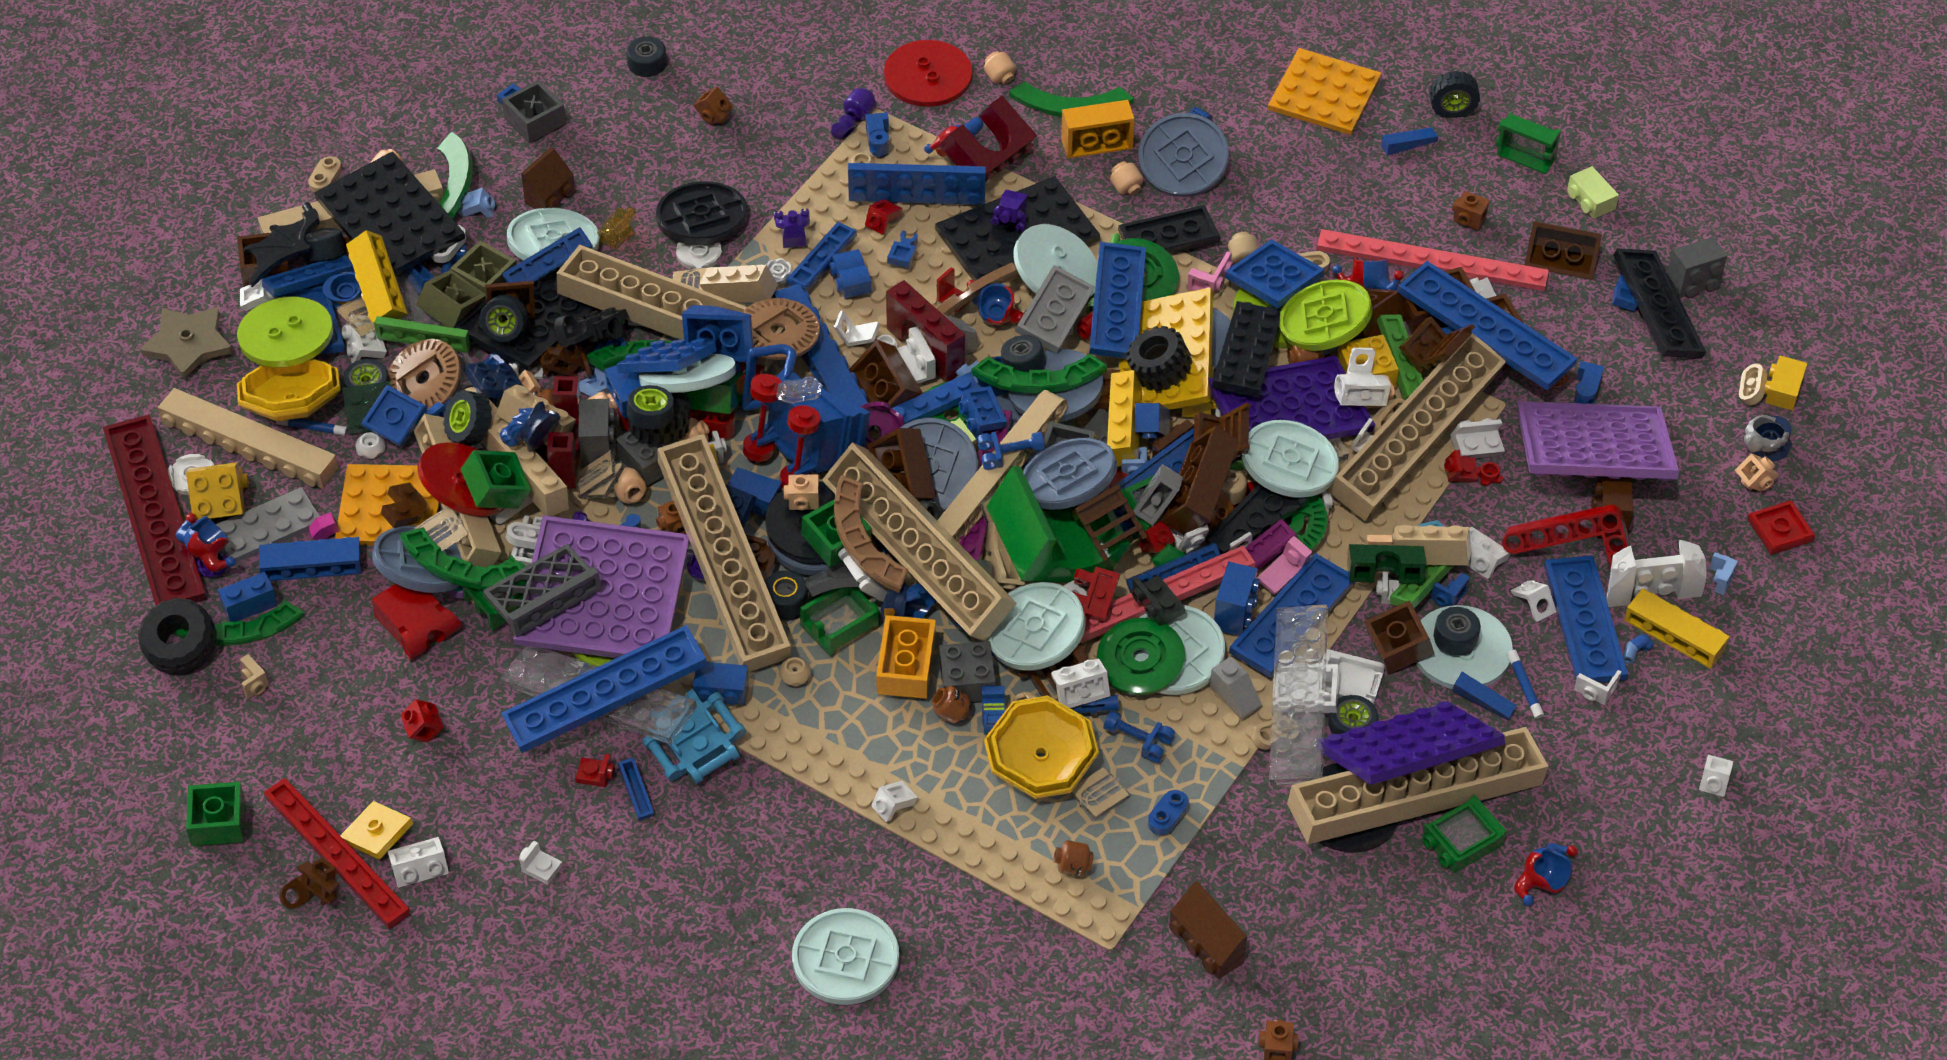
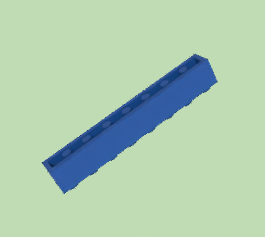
M800 284L775 291L773 294L774 298L790 299L805 305L816 315L819 321L820 334L818 341L811 350L801 355L817 384L825 391L857 406L868 403L864 389L858 387L855 373H850L845 356L839 354L837 342L835 339L831 340L826 323L822 324L818 309L812 307L808 292H804ZM871 426L868 432L875 430V426Z

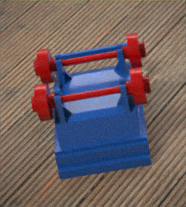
M776 344L751 348L748 351L741 407L745 411L760 408L761 410L758 430L745 437L742 451L748 459L762 462L769 460L773 456L774 446L776 445L783 456L794 461L790 465L785 466L780 472L779 481L782 482V488L784 489V485L789 483V475H811L810 472L812 471L819 473L830 470L851 443L865 448L870 411L825 391L818 384H812L811 387L793 372L797 358L796 351L789 345ZM775 354L787 355L784 369L777 376L771 374L755 376L757 357ZM767 407H769L768 421L765 425Z

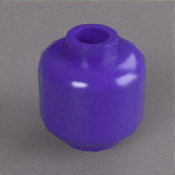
M865 88L854 89L843 103L845 113L851 115L856 121H865V114H871L876 108L874 94Z

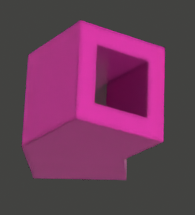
M331 512L317 517L308 527L312 539L315 540L327 539L330 535L340 532L336 519Z

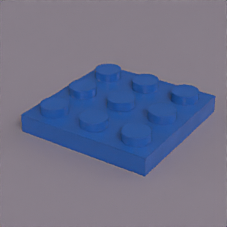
M1272 239L1225 271L1226 279L1277 309L1287 303L1297 292L1324 277V269Z
M681 339L665 344L664 340L654 341L650 343V347H643L638 349V353L626 355L625 360L617 363L618 373L680 371L717 351L715 342H705V339H696L691 341V343H685V340Z

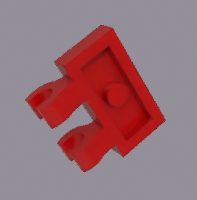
M1095 567L1094 573L1076 569L1074 583L1081 586L1089 585L1086 596L1073 592L1083 607L1085 617L1103 622L1106 621L1120 573Z

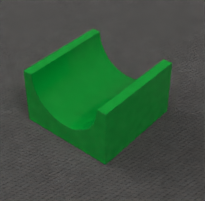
M1020 466L1011 467L986 506L1021 581L1069 583L1073 580L1075 581L1076 569L1094 573L1095 567L1112 571L1130 545L1126 537L1108 547L1104 551L1109 559L1103 561L1080 519L1075 521L1071 512L1076 507L1055 510L1040 508ZM1111 511L1089 525L1093 532L1117 520L1114 512ZM1118 524L1097 536V539L1103 545L1121 535L1124 531L1121 525Z

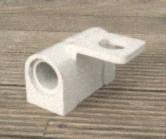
M1353 348L1351 350L1347 374H1338L1335 378L1334 390L1340 405L1387 406L1391 384L1385 375L1372 374L1371 370L1375 356L1373 348ZM1366 354L1368 355V360L1364 364H1357L1355 360L1358 355Z

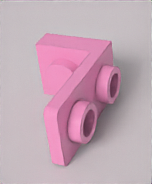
M1226 252L1214 275L1191 268L1188 273L1187 290L1195 291L1211 287L1214 297L1217 290L1221 291L1224 285L1225 271L1234 265V262H1231L1232 253Z
M1293 536L1287 542L1283 553L1257 579H1260V583L1272 594L1276 595L1309 561L1312 551Z

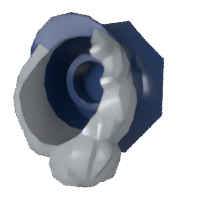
M1757 416L1748 423L1745 429L1744 442L1752 454L1762 458L1766 456L1772 462L1786 458L1792 446V442L1789 440L1792 430L1791 425L1787 419L1780 416Z

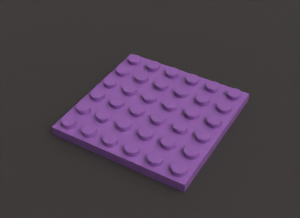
M1517 401V414L1529 473H1534L1538 476L1558 474L1562 477L1583 475L1587 478L1607 476L1612 479L1632 477L1636 480L1657 478L1661 481H1669L1670 479H1678L1679 469L1661 407Z
M543 515L532 563L568 543L590 568L594 567L599 572L602 589L518 637L514 635V645L618 658L671 632L690 543L687 534ZM566 554L558 558L557 562L569 563L571 557ZM541 568L537 570L536 574H548L550 568ZM555 569L553 575L565 576L567 569ZM572 570L571 576H577L584 571ZM534 580L532 587L544 588L546 581ZM551 582L549 588H555L563 583ZM530 594L528 600H534L541 596V594Z

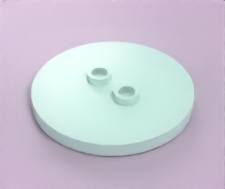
M539 208L527 211L513 219L507 229L508 247L522 260L529 258L579 227L582 228L592 243L593 247L591 249L598 250L600 237L597 227L587 217L561 208Z
M1039 224L1028 228L1018 238L1013 253L1015 266L1022 280L1034 293L1037 294L1053 265L1095 286L1097 261L1089 247L1075 234L1059 226Z
M710 354L680 371L639 372V380L641 386H660L670 393L689 392L709 388L729 380L736 373V365L734 359L729 356Z
M1288 420L1267 421L1254 427L1249 432L1250 449L1248 454H1242L1246 470L1259 484L1275 493L1290 497H1310L1324 492L1332 485L1339 468V460L1334 447L1321 433L1307 425Z
M1049 582L1027 584L1008 593L1017 604L987 639V641H990L992 653L1003 664L1019 670L1043 669L1060 662L1078 646L1085 631V613L1077 596L1068 588Z
M1184 605L1185 614L1166 623L1178 633L1184 644L1185 663L1178 678L1170 686L1157 693L1181 695L1199 690L1210 683L1211 669L1224 661L1225 641L1223 633L1218 624L1205 612ZM1144 614V615L1140 616L1139 618H1149V617L1147 616V614ZM1138 650L1133 654L1134 659L1137 661H1144L1149 656L1144 650Z
M1453 605L1436 609L1421 619L1435 654L1415 663L1421 672L1435 683L1453 689L1462 671L1483 685L1489 686L1498 681L1509 668L1510 660L1507 653L1513 650L1512 641L1503 624L1491 614L1475 607ZM1449 607L1467 608L1474 612L1480 620L1481 629L1477 646L1472 652L1465 655L1455 656L1447 654L1439 649L1434 641L1433 634L1437 616Z
M853 908L834 909L817 915L799 931L792 949L793 969L799 983L814 997L838 1005L858 1004L876 997L893 981L899 965V946L891 928L872 913Z

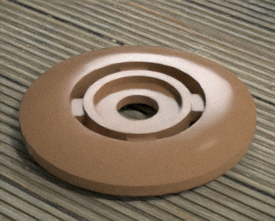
M784 298L765 299L755 302L742 312L751 315L754 348L785 344L791 346L796 351L798 357L811 350L818 341L820 325L816 315L808 307L797 301ZM779 325L784 327L785 331L783 333H774L771 328ZM775 354L762 357L772 360H786L787 355Z
M426 339L413 343L405 348L392 362L388 370V385L407 395L405 389L406 381V386L411 392L408 396L426 405L428 409L437 402L445 404L454 394L460 381L461 363L459 356L450 345L441 340ZM436 360L440 361L444 369V372H442L441 368L435 363ZM428 372L429 379L427 382L419 384L418 377L420 374Z

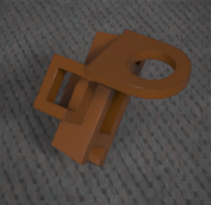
M558 343L555 348L550 346L540 359L544 375L552 371L554 376H561L562 373L569 376H578L575 370L580 366L584 368L588 378L592 377L586 356L578 344L560 347Z
M323 858L313 863L307 861L297 866V870L302 875L285 884L279 893L280 901L287 909L298 908L311 900L315 895L321 899L322 906L326 903L331 905L338 898L339 883L335 881L336 868ZM288 889H293L297 894V900L293 904L289 903L286 899Z

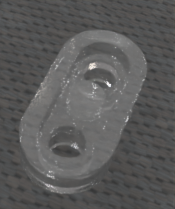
M805 377L804 379L793 381L787 380L778 385L776 396L779 400L786 403L817 399L820 397L822 385L814 377Z

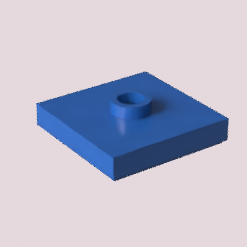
M386 385L361 425L402 448L428 408L421 402Z

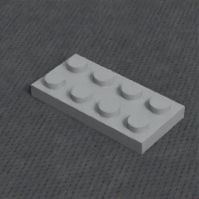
M1053 265L1018 323L1015 332L1038 338L1042 342L1043 347L1057 354L1093 293L1095 286Z
M302 487L216 525L230 540L224 548L228 557H234L237 563L259 553V545L282 543L309 531L308 527L319 517V514Z

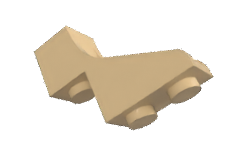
M989 521L985 551H991L990 562L993 566L994 580L1002 588L1016 589L1017 585H1025V581H1021L994 523Z

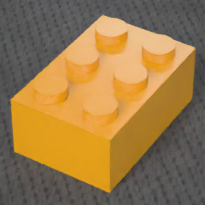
M1128 100L1062 110L1061 140L1067 159L1133 149L1134 116Z
M885 616L876 674L877 694L927 699L936 641V620Z

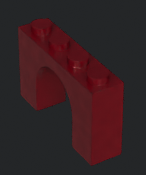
M1003 96L989 104L978 116L997 138L1000 151H993L981 145L963 124L952 131L939 144L956 166L986 167V182L995 175L994 171L997 174L1000 173L1008 165L1006 162L1012 164L1021 156L1020 152L1025 154L1034 146L1031 142L1037 137L1036 133Z
M905 280L886 291L887 329L903 342L909 338V329L918 326L930 344L931 352L935 358L936 374L945 382L955 379L958 376L955 372L965 364V334Z
M554 376L552 393L554 407L566 411L576 421L572 432H549L547 445L548 464L567 488L576 489L580 449L578 437L579 400L581 399L579 378L575 376Z

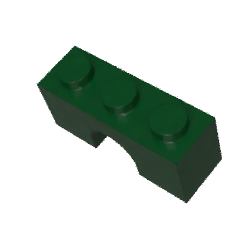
M1349 544L1347 559L1349 582L1374 583L1375 573L1389 571L1397 575L1399 583L1424 584L1426 569L1424 546Z

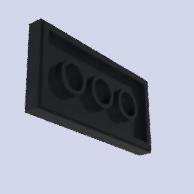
M1205 205L1118 225V231L1122 240L1129 238L1149 240L1163 247L1169 254L1220 242V235Z

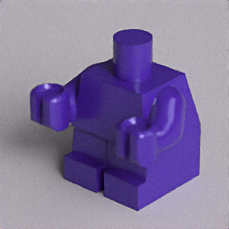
M1006 189L1001 196L1000 205L993 209L991 224L994 225L996 223L998 226L1001 221L1003 223L1008 221L1018 222L1016 230L1019 231L1021 229L1023 232L1027 226L1026 206L1028 194Z
M801 209L800 214L791 210L788 212V215H783L782 211H779V213L775 211L774 220L776 227L781 229L783 248L806 246L805 227L810 224L809 209H806V211Z

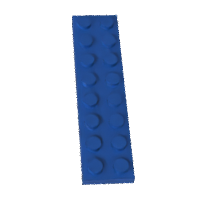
M1429 261L1422 264L1398 285V293L1454 330L1473 324L1475 328L1472 330V333L1504 359L1506 364L1546 390L1550 389L1576 365L1577 358Z
M685 625L518 704L501 714L520 752L524 753L707 666L708 663L688 626Z

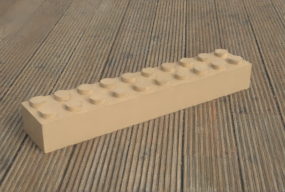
M582 245L575 249L557 272L558 294L600 310L615 307L616 310L626 309L629 317L627 320L680 340H684L682 313L691 305L717 306L738 312H743L747 308L741 304ZM777 325L772 327L771 330L774 333H783L785 328ZM757 357L756 364L765 366L763 371L766 372L774 360Z
M1472 333L1446 362H1441L1335 476L1332 485L1327 491L1366 521L1494 380L1506 361Z
M705 434L657 448L658 464L739 665H748V672L790 658L791 645Z
M851 443L822 481L835 494L841 475L864 483L860 496L859 513L871 526L874 536L904 567L909 569L908 571L970 636L986 641L1017 603L868 449Z
M1527 727L1503 732L1502 734L1505 735V745L1372 785L1350 771L1294 784L1291 786L1287 805L1307 844H1312L1457 807L1466 803L1474 794L1481 801L1540 786L1543 784L1549 766Z

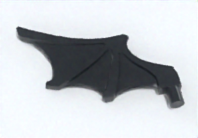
M309 202L302 205L304 210L302 212L303 219L289 225H271L269 228L271 233L261 242L249 244L244 248L245 253H252L257 260L256 271L249 278L251 287H254L265 275L287 259L310 251L311 246L304 240L306 235L320 224L318 212L315 208L313 209Z

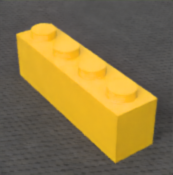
M366 230L347 243L346 246L349 252V259L355 270V278L359 282L362 292L361 296L368 310V317L373 324L377 316L400 320L408 313L382 236Z
M1134 370L1111 373L1107 445L1114 452L1117 467L1121 466L1123 459H1138L1140 435L1135 433V403H1141L1142 387Z
M1643 588L1628 605L1624 621L1710 669L1725 652L1730 637L1720 629L1708 625L1700 618L1690 615L1678 606L1670 604Z

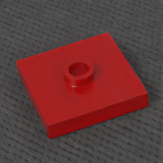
M1792 500L1748 513L1747 520L1770 554L1812 542L1815 539V534Z

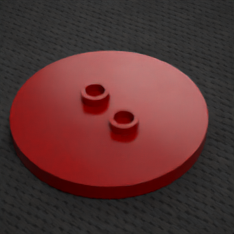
M918 40L904 44L891 53L884 66V81L889 91L901 101L915 106L934 107L948 104L961 97L969 88L972 80V66L966 54L954 45L938 40Z
M445 442L432 445L424 451L417 467L418 476L425 489L437 501L452 510L472 516H491L505 509L476 507L461 468L473 450L478 449L464 444Z

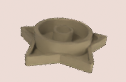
M217 307L191 315L162 309L160 331L141 347L143 356L166 360L177 370L182 378H186L196 367L203 365L211 358L230 354L232 350L230 344L217 332L220 318Z

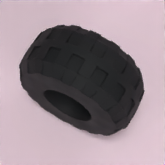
M174 598L160 602V604L148 611L147 615L142 619L138 630L139 646L147 661L155 669L170 675H183L202 667L211 657L217 644V630L212 618L201 605L190 599ZM179 629L189 630L187 636L177 644H166L173 632Z

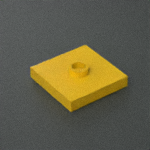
M373 801L340 836L349 846L380 860L413 825L410 817Z

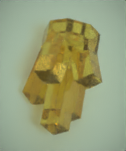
M631 206L625 210L622 207L617 208L597 231L600 237L599 240L611 248H616L621 241L632 235L634 232L629 221L636 214L635 209Z

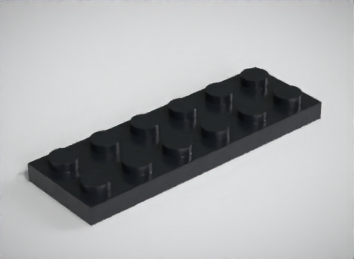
M1617 248L1613 256L1662 356L1703 358L1706 350L1657 252L1654 250Z
M1236 302L1213 378L1212 388L1259 398L1279 329L1281 310L1254 305L1250 302Z

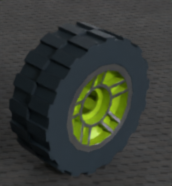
M1463 71L1447 72L1444 75L1438 76L1432 82L1433 84L1430 85L1429 96L1432 109L1442 118L1466 117L1474 112V109L1479 105L1480 93L1478 84L1471 74Z
M461 390V392H456L450 398L444 412L443 421L444 431L448 439H451L452 442L469 446L477 445L478 442L483 440L484 436L488 433L487 431L490 428L492 419L490 401L485 395Z

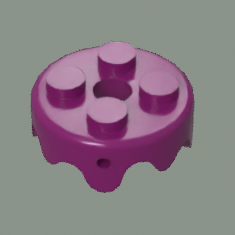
M870 402L859 406L870 411L868 430L871 426H876L880 431L877 439L904 425L901 414L896 412L886 402ZM868 430L865 442L866 449H868L867 445L875 441L869 437Z

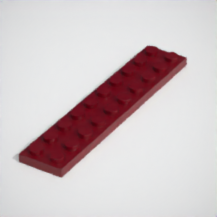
M150 414L104 426L103 431L155 606L160 604V602L174 598L190 599L195 602L205 600L206 595L194 556L188 551L186 545L179 542L176 537V532L183 524V520Z

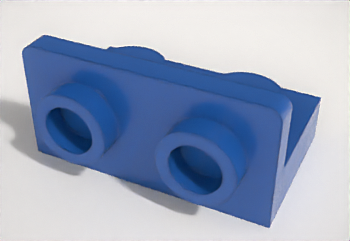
M991 386L963 391L962 399L959 401V411L961 415H964L967 421V428L976 440H978L977 437L983 431L1006 427L1007 420Z

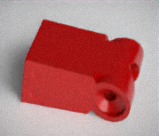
M394 584L372 598L374 617L400 643L409 661L430 648V641H437L439 643L462 628L457 616L447 608L441 607L437 599L429 592L415 591Z

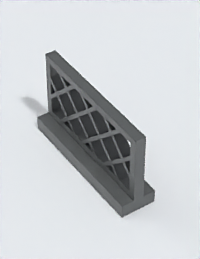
M567 543L483 590V595L510 625L511 632L518 637L601 590L602 587L599 572L594 567L590 568ZM566 554L571 557L569 563L557 562L558 558ZM541 568H550L548 574H536L537 570ZM555 569H567L565 576L553 574ZM572 570L584 571L577 576H571ZM521 579L529 580L527 586H515V583ZM534 580L546 581L544 588L532 587ZM551 582L563 583L555 588H549ZM499 591L507 592L506 598H495L493 595ZM512 593L525 594L523 600L511 599ZM530 594H541V596L534 600H528ZM508 606L520 607L511 613L507 612Z

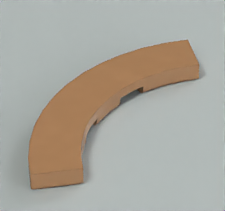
M1009 263L969 284L968 288L959 297L955 294L937 306L936 309L943 315L949 316L979 296L985 286L993 283L1002 284L1021 276L1014 263Z
M841 475L834 499V518L840 540L852 560L868 576L883 586L900 593L909 569L894 562L882 552L880 553L872 545L871 539L861 523L859 513L860 496L864 483Z

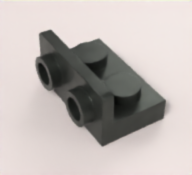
M1159 575L1144 583L1138 577L1132 579L1133 589L1131 593L1134 600L1144 606L1147 616L1150 619L1153 618L1159 626L1185 614V606Z

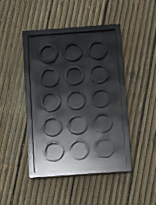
M393 151L314 192L315 199L351 241L366 230L382 236L395 276L465 239L464 231Z
M1056 176L1016 191L1017 193L1028 194L1026 206L1027 226L1024 231L1035 225L1050 224L1070 231L1087 246L1100 241V233ZM1001 198L935 223L937 233L974 281L1009 263H1014L1015 265L1014 247L1018 238L1023 233L1021 229L1019 231L1016 230L1018 222L1008 221L1003 223L1001 221L998 226L996 223L994 225L991 224L993 209L1000 205Z
M558 268L534 283L535 318H528L525 329L517 338L509 342H498L485 334L480 323L481 311L486 305L485 299L461 319L454 328L468 330L470 342L498 355L511 364L518 365L522 370L531 371L541 362L540 359L550 346L555 348L558 344L553 330L555 320L558 317L571 315L575 319H585V314L599 309L558 294L557 272L560 270Z

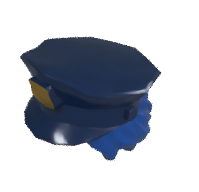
M543 401L538 402L534 408H520V414L513 416V420L507 427L500 431V438L509 447H515L520 441H524L528 451L539 449L548 441L549 432H554L558 427L561 416L555 411H546Z
M904 581L900 593L891 589L887 592L880 612L884 623L886 615L923 619L930 607L934 606L937 601L920 583L909 586Z

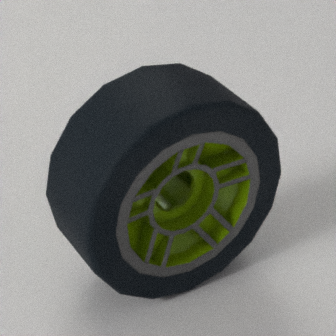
M498 295L492 298L484 306L480 315L483 331L491 339L498 342H509L517 338L525 329L528 321L527 310L523 303L510 295ZM502 315L507 316V319H508V320H506L505 322H503V321H502V319H503V318H502Z
M362 359L350 364L343 374L346 395L358 403L375 402L389 383L386 367L374 359Z
M655 385L640 386L628 395L627 416L635 426L653 430L668 425L673 419L674 398L665 388Z
M1342 696L1337 701V713L1331 712L1329 714L1328 726L1332 734H1342L1349 732L1351 728H1362L1371 725L1372 722L1377 721L1378 713L1375 705L1362 696Z

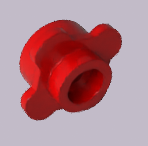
M1486 462L1482 466L1477 467V473L1480 476V483L1482 485L1488 486L1490 483H1501L1503 481V476L1500 475V468L1496 463Z

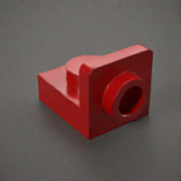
M885 199L869 205L865 226L880 234L886 233L888 222L900 217L903 208Z
M1454 450L1445 459L1444 469L1447 472L1448 481L1471 483L1478 480L1475 457L1461 456L1460 450Z
M1162 520L1145 530L1146 539L1138 543L1142 552L1157 553L1167 544L1176 541L1169 526L1161 522Z
M605 753L603 761L581 757L575 777L576 783L606 787L608 779H613L615 773V764L611 762V755Z

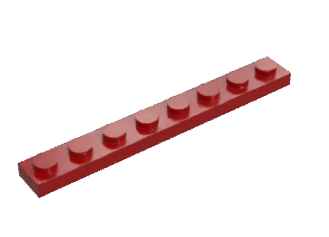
M286 778L264 791V796L321 858L336 868V874L388 929L410 915V909Z

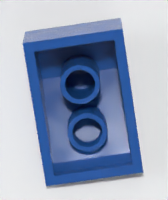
M691 305L682 313L685 343H691V341L696 339H705V342H715L717 351L712 354L726 355L733 358L734 361L747 362L748 351L754 348L750 314L705 305Z

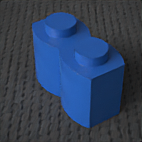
M859 249L832 255L829 270L831 276L836 277L835 285L838 293L842 292L844 298L872 292L870 275Z

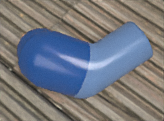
M1640 634L1627 642L1623 654L1624 662L1633 664L1637 651L1641 648L1644 651L1650 650L1653 647V640L1649 639L1648 635Z

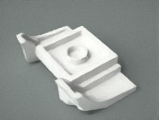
M1679 540L1680 555L1639 560L1634 559L1631 546L1617 552L1612 558L1606 595L1608 607L1629 605L1631 597H1636L1642 588L1654 594L1659 593L1660 595H1668L1675 591L1678 599L1701 597L1706 582V559L1700 546Z

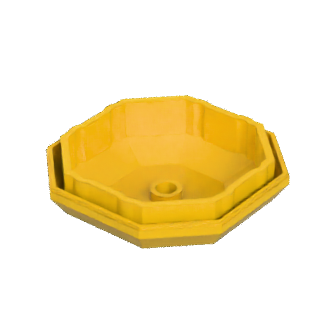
M315 359L289 367L261 365L246 374L237 383L238 405L246 411L275 421L308 417L334 399L341 390L339 370L326 362Z
M1048 695L1013 701L984 739L991 773L1034 799L1071 793L1099 755L1091 720ZM1037 753H1044L1045 756L1039 757V756H1037L1036 754H1037Z

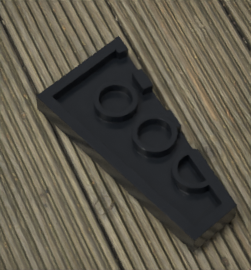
M1258 484L1206 537V543H1216L1220 554H1224L1230 551V543L1248 532L1252 534V539L1257 537L1279 520H1284L1308 505V499L1305 497L1281 495ZM1246 541L1239 544L1238 547L1242 546Z

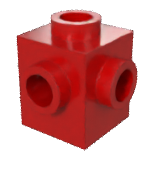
M415 699L400 714L410 739L426 743L431 741L444 728L436 704Z

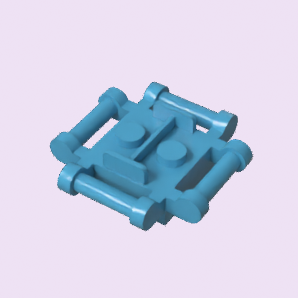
M691 689L686 692L685 697L658 714L655 712L649 716L658 732L645 736L642 743L646 749L651 750L659 761L669 781H674L687 773L697 785L709 773L731 759L735 761L740 757L732 743L742 738L747 730L741 723L736 721L723 703L724 698L719 692L713 693L708 697L707 701L702 703L695 691ZM692 704L694 706V709L669 725L665 726L663 724L664 721ZM716 709L730 728V732L724 734L709 712ZM665 742L678 760V765H673L659 745L660 743Z

